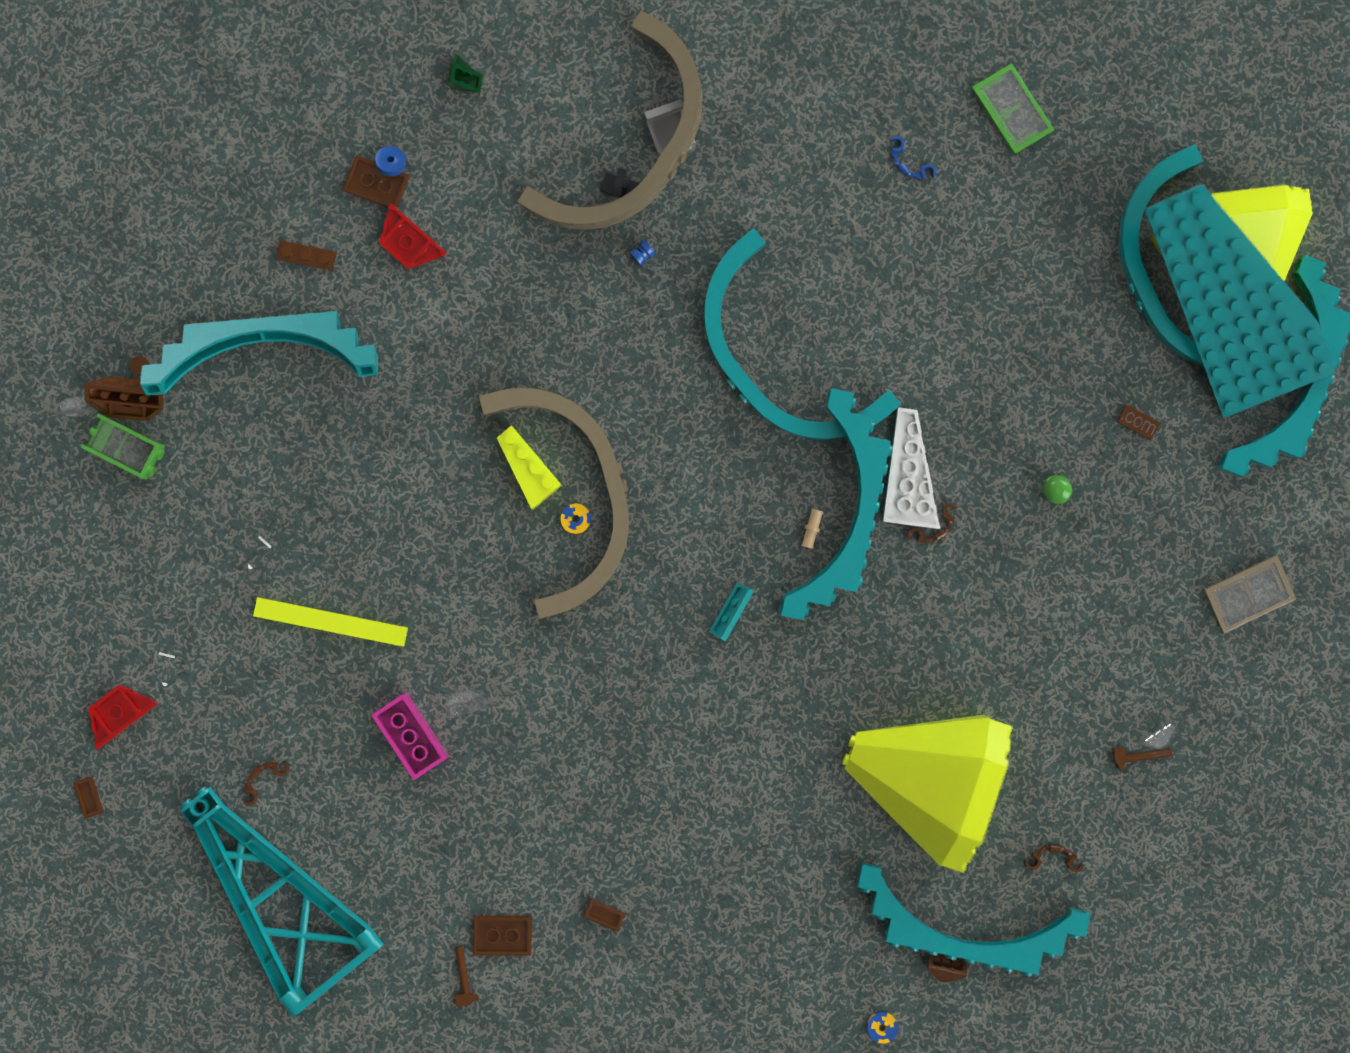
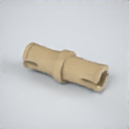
M811 509L808 525H805L806 532L801 546L813 549L817 532L820 531L819 524L823 514L822 511Z

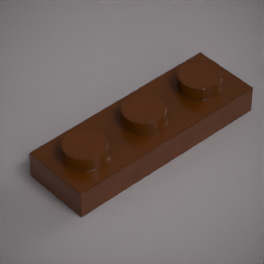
M280 240L276 259L333 271L337 252Z

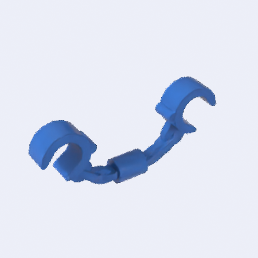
M899 136L891 138L890 141H899L901 147L891 149V156L894 158V164L898 167L897 169L902 174H906L911 178L924 179V170L931 169L933 172L932 178L934 179L936 168L933 165H922L921 171L914 174L909 172V169L903 163L900 164L897 157L900 151H904V140Z

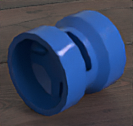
M642 240L636 249H632L629 252L631 257L636 259L641 267L648 258H652L656 254L645 240Z

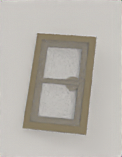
M1278 555L1270 557L1204 589L1223 634L1296 600Z

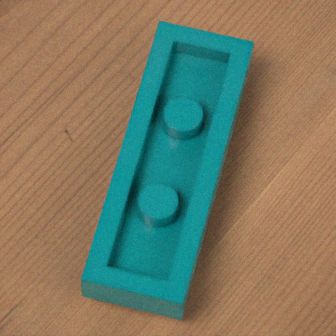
M737 582L709 632L726 641L754 591Z

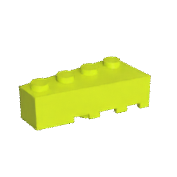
M512 425L497 437L531 509L534 510L558 490L562 484Z

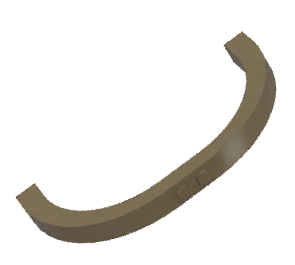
M642 10L631 25L633 33L662 50L675 64L683 81L684 106L679 125L646 178L631 192L613 202L594 207H573L555 202L527 186L517 201L518 204L526 211L548 223L569 229L586 230L608 227L631 218L642 211L660 194L668 181L675 177L679 164L683 163L687 157V152L694 141L702 115L703 97L698 71L689 50L677 34L667 25Z
M512 388L481 395L479 399L485 416L517 408H538L567 418L587 435L598 454L613 509V531L608 549L598 567L584 581L565 592L534 600L539 619L571 610L592 598L604 587L616 571L623 557L629 534V509L625 492H628L626 480L622 481L620 476L623 473L621 462H616L612 447L596 421L585 410L569 399L535 388Z

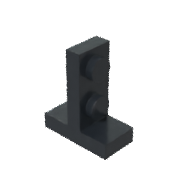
M619 168L617 176L605 173L600 192L621 198L640 183L629 180L627 170Z

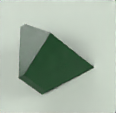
M456 54L450 65L448 78L450 88L480 93L483 74L476 72Z

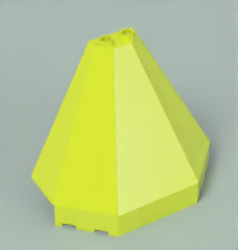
M1288 185L1211 194L1285 281L1313 214L1309 189H1301L1300 187L1289 188ZM1153 235L1152 237H1150V240L1160 253L1156 239Z
M977 715L856 732L855 736H851L848 744L851 749L849 754H845L842 764L845 765L844 769L939 866L964 873L967 862L970 863L975 855L976 846L980 847L1008 766L1006 756L1010 749L1011 740L1009 736L1012 726L992 720L986 715Z

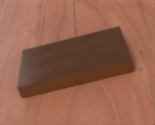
M356 155L343 191L386 208L392 203L398 209L410 175L402 172L397 176H385L377 170L374 161Z
M474 915L473 955H532V916Z

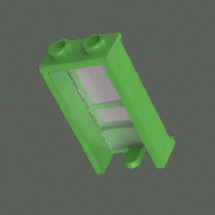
M98 413L96 417L101 420L97 428L92 427L89 434L92 437L88 445L82 444L81 448L142 479L147 480L148 477H152L156 470L154 466L157 460H161L164 455V445Z

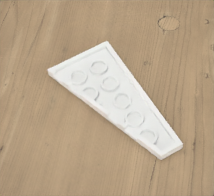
M897 408L882 522L940 529L918 411Z

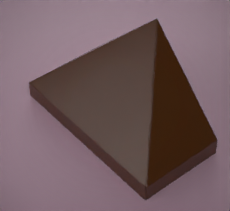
M938 953L937 956L928 954V970L940 982L946 983L966 978L967 962H964L963 958L957 957L956 960L946 958L945 954Z

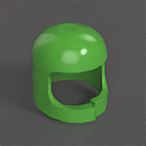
M1053 475L1043 483L1042 493L1044 498L1050 503L1062 504L1071 497L1072 486L1064 475Z

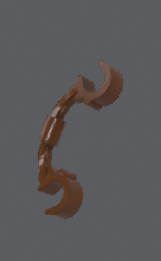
M948 504L943 508L942 517L946 518L948 526L944 531L940 530L934 534L935 537L927 539L926 536L922 535L923 530L912 528L907 532V539L910 540L911 532L916 531L919 534L917 542L926 543L927 541L935 542L936 540H941L950 531L951 525L954 524L955 517L948 516L946 510L948 507L957 509V507L953 504Z
M270 762L269 764H262L260 767L257 766L250 773L251 775L247 778V784L244 787V793L253 794L254 799L252 802L244 801L243 803L245 805H253L258 800V791H254L250 783L253 777L256 778L263 772L262 769L269 767L274 770V775L284 776L290 770L289 763H285V772L278 770L279 762Z
M1053 844L1043 846L1040 850L1037 849L1032 853L1037 860L1034 866H1030L1024 860L1025 865L1029 869L1034 870L1042 864L1040 857L1043 851L1049 850V852L1060 853L1061 850L1067 853L1069 860L1066 862V865L1073 872H1079L1084 867V864L1081 863L1078 868H1073L1072 862L1077 859V856L1073 852L1068 851L1067 848Z

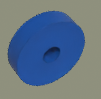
M392 146L384 147L376 153L375 166L385 176H397L406 167V156L399 148Z

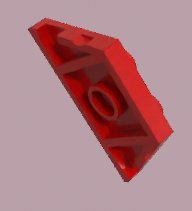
M392 203L389 204L379 244L409 270L447 254L446 251Z
M122 684L115 687L88 708L89 716L92 720L91 728L96 740L95 748L97 750L102 748L156 707L158 703Z

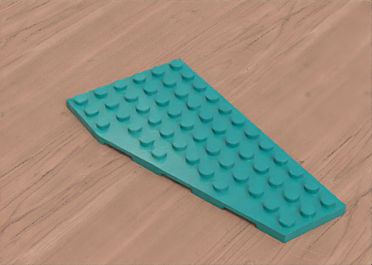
M1197 185L1144 208L1223 418L1336 373L1316 318L1204 185Z

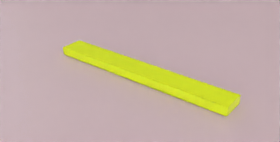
M257 597L253 616L403 647L405 646L408 627Z

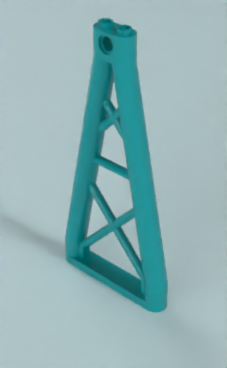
M204 786L195 793L197 795L196 798L193 800L189 798L180 805L182 807L180 813L194 829L278 1000L293 1018L375 953L384 943L365 921L225 806L211 787L206 788ZM198 802H202L204 804V811H200L198 809ZM211 819L238 841L237 852L226 851ZM245 848H247L251 853H244ZM231 859H236V861H235V867H234V865H233ZM243 860L263 862L280 876L277 881L252 901L241 881ZM286 882L303 895L299 931L264 927L255 907ZM310 902L352 937L307 932ZM269 936L298 939L293 983ZM306 940L354 945L360 954L309 995H306L302 990L301 978Z

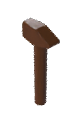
M1125 747L1112 748L1113 759L1121 771L1124 770L1126 762L1172 756L1171 749L1126 754Z
M463 946L455 947L463 993L455 994L457 1007L467 1006L479 998V995L470 993Z

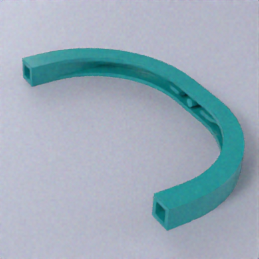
M1194 144L1169 156L1156 165L1135 187L1122 214L1118 246L1122 268L1128 282L1127 289L1131 295L1135 296L1137 301L1135 306L1139 312H1142L1149 327L1163 344L1175 354L1196 365L1203 366L1194 341L1183 334L1166 315L1144 269L1139 251L1140 222L1144 208H1146L1153 194L1169 179L1203 162L1197 146Z
M753 228L728 250L716 267L710 280L705 301L704 322L712 355L728 378L727 384L733 390L736 388L739 391L741 401L745 405L749 403L762 418L773 426L789 434L807 439L833 440L845 438L846 436L842 428L836 421L814 422L803 420L787 414L776 407L742 370L727 347L721 325V306L725 291L739 268L766 245L763 238ZM888 390L874 403L857 414L873 417L872 421H874L875 426L897 409L901 403Z

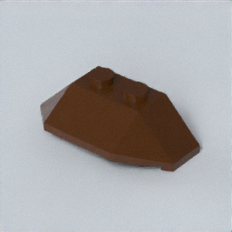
M110 376L84 384L85 402L93 405L107 417L148 421L164 409L163 394L146 396L140 385L141 379Z

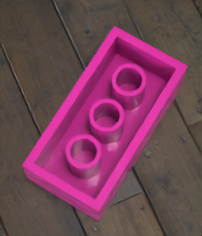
M404 693L371 715L413 780L449 757L408 693Z

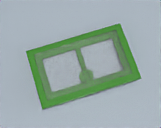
M1012 63L972 87L973 92L1014 155L1054 131V128Z

